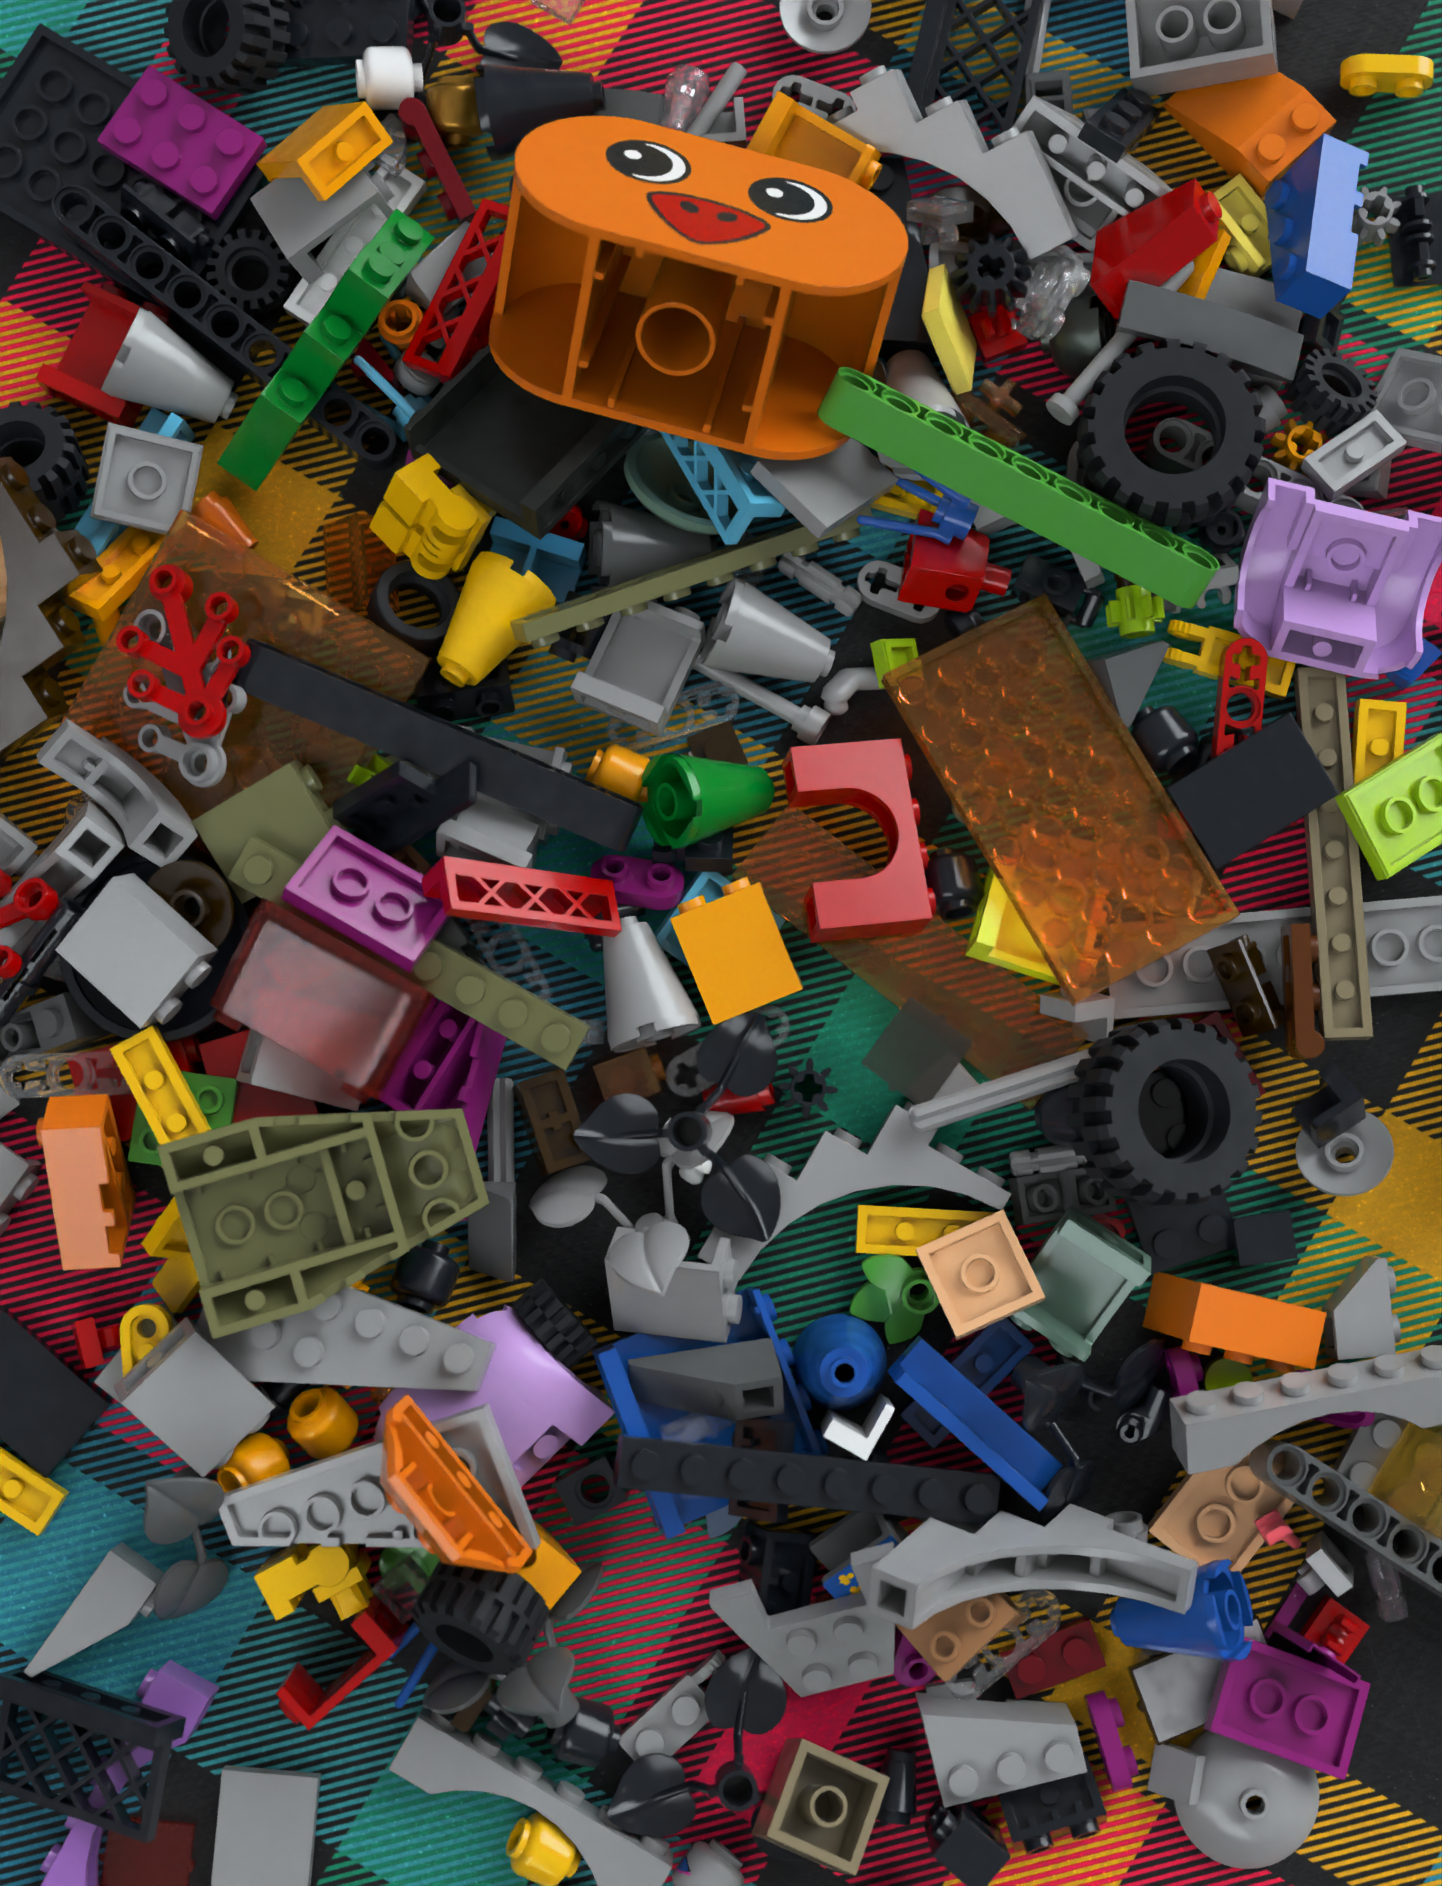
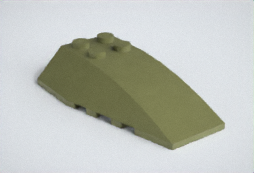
M462 1108L254 1117L157 1146L170 1194H174L200 1283L199 1294L212 1339L311 1310L337 1292L360 1281L374 1270L391 1260L397 1259L428 1238L434 1237L489 1204Z

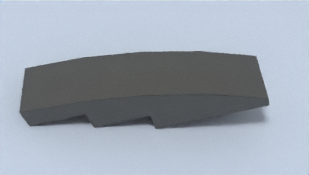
M1130 279L1125 287L1115 329L1118 332L1159 341V347H1163L1165 339H1180V347L1189 349L1192 348L1194 341L1208 345L1205 353L1216 358L1220 352H1223L1232 358L1230 369L1237 371L1244 369L1246 373L1288 383L1294 381L1304 335L1265 319L1184 293Z

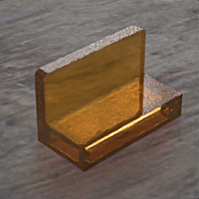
M354 513L328 523L323 527L327 596H331L329 616L339 617L357 610L367 611L371 592L379 577L390 566L396 564V554L369 528L374 517L372 515ZM395 589L390 593L388 599L393 612L399 610L398 589Z

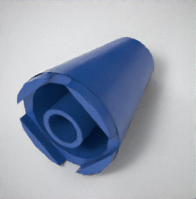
M843 1313L832 1314L813 1321L799 1335L793 1349L795 1365L792 1366L796 1383H801L804 1386L812 1402L824 1408L847 1410L862 1405L879 1390L886 1374L887 1356L880 1336L868 1323L851 1315ZM847 1363L852 1366L846 1374L835 1375V1370L840 1364Z
M1228 1559L1214 1560L1197 1567L1192 1606L1185 1614L1148 1602L1119 1597L1110 1613L1112 1631L1116 1637H1120L1124 1645L1129 1647L1228 1662L1246 1659L1252 1647V1640L1244 1641V1626H1253V1613L1244 1578L1240 1571L1230 1572L1228 1566L1232 1562Z

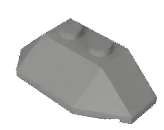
M1033 95L1012 128L1017 126L1020 134L1024 131L1033 130L1078 231L1079 236L1073 238V240L1094 253L1097 230L1172 191V189L1151 169L1130 154L1126 153L1118 163H1115L1078 139L1077 137L1085 124L1073 114Z

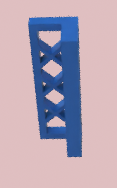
M918 1335L887 1370L895 1383L1040 1512L1049 1502L1041 1491L1063 1465Z

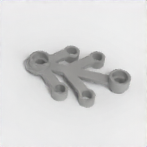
M155 609L142 611L137 616L134 626L144 631L150 637V640L175 652L165 612ZM135 636L137 642L139 640V636ZM231 649L228 653V659H231L232 656ZM210 657L202 671L205 685H207L221 662L218 657H216L215 661H212ZM161 667L167 687L186 695L182 677ZM143 681L139 689L142 688L144 692L149 687L150 682ZM126 684L123 698L129 707L148 710L179 725L177 713L153 701H139L129 693ZM230 685L222 699L227 711V722L224 729L215 737L200 740L194 739L183 732L186 743L172 738V734L166 726L149 723L144 725L138 734V743L141 749L145 752L163 754L179 762L181 774L194 786L208 788L216 785L223 778L227 767L226 754L221 745L232 714L242 712L246 706V692L238 685ZM229 692L233 696L230 706L227 705V695ZM203 708L198 711L195 720L200 719ZM156 732L158 735V740L154 746L152 742L153 734ZM207 757V766L205 769L204 762Z

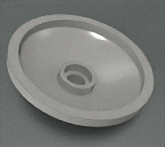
M1204 1730L1191 1741L1187 1749L1206 1755L1198 1804L1188 1806L1173 1800L1178 1820L1191 1842L1214 1861L1240 1869L1267 1867L1284 1860L1294 1853L1308 1837L1317 1817L1319 1784L1315 1770L1208 1730ZM1254 1795L1260 1796L1261 1803L1258 1808L1254 1810L1246 1809V1801L1249 1797Z

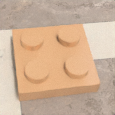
M1000 1210L916 1248L918 1258L957 1340L1045 1300L1041 1286L1004 1210Z

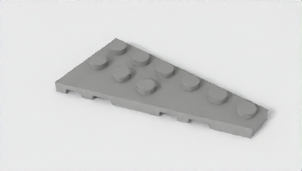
M352 1286L337 1292L311 1310L216 1339H212L204 1308L197 1322V1326L202 1331L206 1340L249 1381L479 1391L497 1345Z
M489 1403L432 1421V1425L531 1549H537L541 1540ZM383 1439L225 1492L223 1504L218 1509L232 1546H290L292 1543H321V1547H340L341 1544H366V1547L424 1548L418 1539L417 1529L405 1514H400L391 1507L386 1499L385 1489L380 1484Z

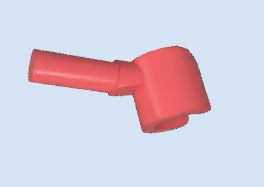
M1276 1508L1254 1520L1255 1526L1268 1546L1283 1540L1293 1549L1301 1547V1540L1293 1534V1531L1286 1525Z

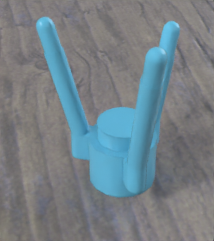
M380 335L394 362H396L402 353L398 347ZM356 355L354 363L396 404L392 414L397 420L394 421L363 402L361 403L387 422L394 430V433L403 442H406L404 426L408 423L411 416L417 410L423 409L432 398L429 395H416L418 398H415L412 394L403 397L360 355Z

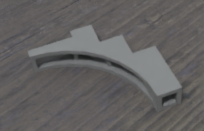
M884 65L862 75L859 78L862 86L850 92L858 109L854 112L852 107L848 106L826 118V121L865 144H870L879 152L922 160L960 178L985 197L1012 227L1030 260L1079 236L1033 130L1024 131L1020 134L1017 126L992 138L991 142L994 148L989 150L967 100L953 102L951 96L944 97L925 108L928 117L923 119L901 69L887 71Z
M907 1102L903 1109L897 1105L891 1107L866 1153L858 1150L862 1141L841 1128L837 1127L834 1134L824 1130L796 1179L788 1175L792 1166L767 1153L763 1161L774 1171L781 1194L780 1216L771 1238L766 1242H760L725 1233L714 1226L697 1257L712 1264L720 1237L730 1238L732 1259H738L739 1281L758 1253L788 1224L820 1204L859 1190L890 1185L931 1186L964 1194L997 1210H1003L1011 1194L1001 1188L1005 1182L1003 1178L982 1166L979 1167L977 1173L967 1169L960 1164L964 1156L940 1142L935 1149L928 1146L937 1128L924 1133L914 1131L910 1124L908 1109L915 1105Z
M1071 1503L1045 1527L1000 1510L975 1534L930 1517L872 1567L867 1612L913 1630L934 1614L963 1601L994 1593L1019 1590L1070 1589L1106 1593L1144 1601L1185 1614L1192 1606L1198 1562L1114 1531V1519Z

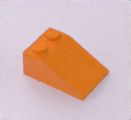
M1280 72L1177 91L1163 105L1232 179L1241 174L1261 200L1265 197L1271 184L1279 180L1323 133L1329 135L1337 122L1303 86Z

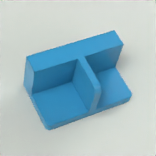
M498 516L494 517L489 532L493 541L490 552L514 560L510 569L521 576H524L527 570L534 573L549 587L556 598V603H564L568 591H576L587 557L585 544L549 532L539 540L512 521Z

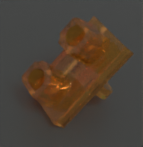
M987 378L984 380L978 390L991 399L988 405L970 391L958 395L955 392L953 393L952 390L950 391L969 426L976 417L989 426L984 436L1009 449L1012 445L1019 447L1027 435L998 413L1003 408L1015 418L1023 408L1020 403L1011 397L1017 384L1010 378L1000 388Z

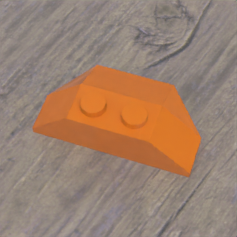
M408 1393L386 1412L380 1484L385 1489V1496L391 1507L396 1512L405 1514L417 1529V1536L422 1546L428 1552L437 1554L444 1564L515 1574L520 1570L533 1550Z

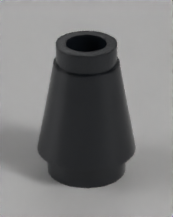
M887 1748V1754L880 1773L889 1777L890 1780L876 1817L877 1820L910 1825L911 1815L917 1813L916 1753L896 1748Z

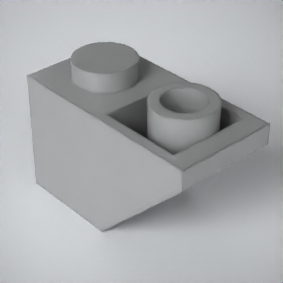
M1364 1256L1322 1306V1311L1327 1313L1324 1323L1327 1356L1341 1360L1396 1354L1395 1343L1400 1342L1401 1329L1399 1319L1396 1314H1392L1390 1295H1394L1396 1292V1278L1392 1266H1387V1258Z

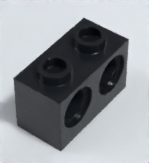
M940 1797L929 1809L925 1817L928 1823L924 1828L932 1856L966 1886H987L1011 1858L1000 1828L970 1802L944 1808L942 1798Z

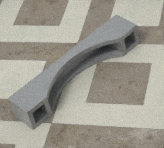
M89 799L12 887L9 893L0 901V908L13 903V897L17 888L30 878H41L54 888L58 894L59 902L64 897L74 899L100 875L125 846L126 839L120 825L112 815ZM26 918L0 929V946L6 945L21 956L47 920L33 921Z
M1429 1345L1421 1350L1395 1355L1383 1354L1375 1359L1349 1364L1337 1363L1328 1368L1303 1373L1290 1372L1282 1377L1256 1382L1244 1381L1235 1386L1210 1391L1198 1390L1188 1395L1169 1398L1172 1448L1187 1474L1190 1475L1236 1466L1254 1448L1275 1434L1302 1421L1327 1414L1352 1411L1376 1412L1405 1419L1421 1428L1442 1425V1346Z
M427 1708L421 1710L388 1770L429 1794L448 1791H483L509 1797L537 1810L556 1824L577 1846L591 1869L597 1886L663 1885L673 1867L674 1852L668 1849L670 1845L663 1837L639 1835L616 1826L608 1820L607 1810L609 1806L603 1805L600 1809L584 1800L585 1794L575 1785L563 1780L559 1784L542 1775L543 1769L534 1761L523 1756H518L516 1760L501 1751V1744L486 1733L477 1731L474 1735L469 1731L461 1732L450 1724L454 1717L452 1713L439 1714Z

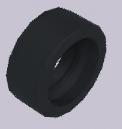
M403 561L390 566L379 577L367 604L369 624L377 638L390 649L405 655L429 654L441 648L460 593L447 575L438 580L427 579L414 570L411 561ZM398 588H409L423 593L433 601L440 615L439 623L431 629H418L405 624L394 614L389 605L390 593Z

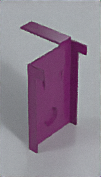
M1297 1582L1264 1636L1269 1639L1273 1631L1308 1652L1313 1648L1317 1651V1654L1312 1662L1317 1664L1320 1662L1356 1685L1361 1676L1338 1661L1334 1653L1323 1646L1318 1647L1298 1632L1296 1633L1288 1628L1308 1595Z

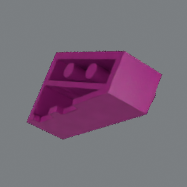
M440 1000L379 1100L396 1111L462 1108L476 1154L507 1037Z

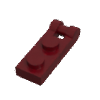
M406 98L401 102L398 109L402 130L408 138L418 141L422 151L416 153L419 164L426 178L429 180L436 177L443 193L437 195V199L448 222L456 219L459 226L464 221L471 223L477 211L425 105L417 98Z

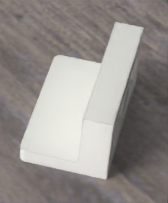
M880 1394L862 1427L832 1409L826 1411L819 1425L823 1437L867 1461L895 1407L889 1398Z

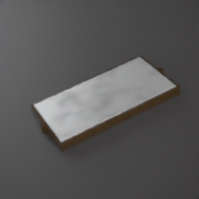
M1255 1614L1253 1615V1626H1244V1637L1269 1646L1267 1638L1264 1636L1265 1633L1259 1616ZM1162 1652L1127 1667L1139 1699L1136 1707L1141 1712H1144L1156 1745H1161L1204 1727L1222 1660Z

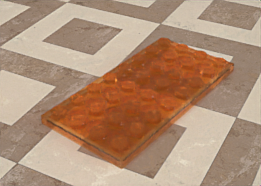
M1046 594L883 674L881 682L1072 1006L1235 920L1240 915Z

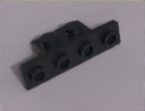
M398 760L333 802V818L356 830L352 833L355 837L391 856L475 804L477 801L476 765L467 760L437 780H434L403 761Z

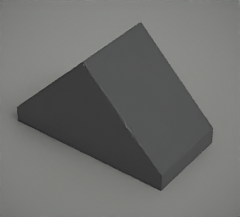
M1163 640L1139 642L1083 661L1100 725L1107 729L1130 728L1170 646Z

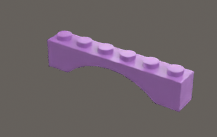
M169 1660L158 1671L150 1669L136 1695L143 1699L141 1703L186 1717L183 1737L172 1741V1749L186 1743L196 1732L220 1687L176 1662ZM138 1747L131 1752L138 1768L153 1759L154 1751ZM104 1755L101 1758L102 1763L108 1760L109 1757ZM118 1761L106 1771L119 1794L128 1778ZM93 1779L89 1783L95 1787L88 1801L91 1807L99 1809L106 1804V1801L96 1780ZM68 1816L64 1826L71 1831L63 1846L56 1842L45 1858L40 1870L47 1875L41 1886H99V1848L104 1828Z

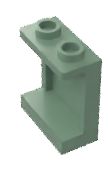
M1070 1204L1029 1262L1045 1295V1300L1009 1317L1022 1329L1027 1331L1034 1329L1047 1337L1050 1345L1063 1356L1068 1358L1075 1356L1085 1362L1091 1355L1094 1341L1135 1285L1141 1288L1151 1274L1152 1257Z

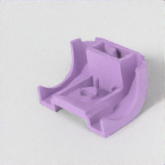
M1268 477L1240 554L1238 563L1239 578L1237 584H1235L1233 629H1237L1239 635L1243 638H1252L1259 641L1266 649L1268 657L1350 676L1379 680L1378 674L1394 672L1404 667L1411 670L1423 654L1422 629L1424 610L1433 579L1442 562V518L1408 510L1403 520L1315 499V488Z
M504 1305L502 1311H493L479 1318H476L473 1313L456 1327L497 1344L480 1390L394 1388L378 1407L381 1415L375 1428L376 1434L373 1437L375 1441L384 1438L386 1412L407 1393L430 1422L489 1403L519 1485L522 1487L570 1439H573L582 1446L614 1414V1410L601 1390L596 1386L592 1387L586 1384L566 1368L545 1346L541 1339L535 1335L534 1331L524 1322V1319L517 1313L516 1309Z

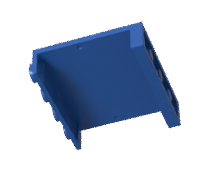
M747 1287L735 1292V1294L742 1296V1314L739 1324H732L726 1343L635 1333L591 1351L623 1435L732 1446V1435L736 1426L735 1420L636 1401L629 1381L628 1359L772 1338L783 1377L784 1413L769 1416L771 1419L796 1422L793 1452L829 1455L828 1446L819 1428L812 1429L806 1413L812 1410L809 1396L801 1383L795 1384L789 1367L795 1365L792 1351L785 1338L778 1339L772 1324L773 1321L778 1319L774 1304L767 1293L761 1295L759 1288ZM644 1490L659 1532L666 1539L686 1532L684 1524L729 1505V1499Z

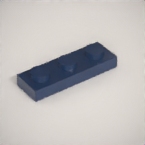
M1005 1318L978 1330L948 1362L987 1396L1035 1346ZM913 1398L898 1411L900 1416L933 1449L950 1433L946 1427Z

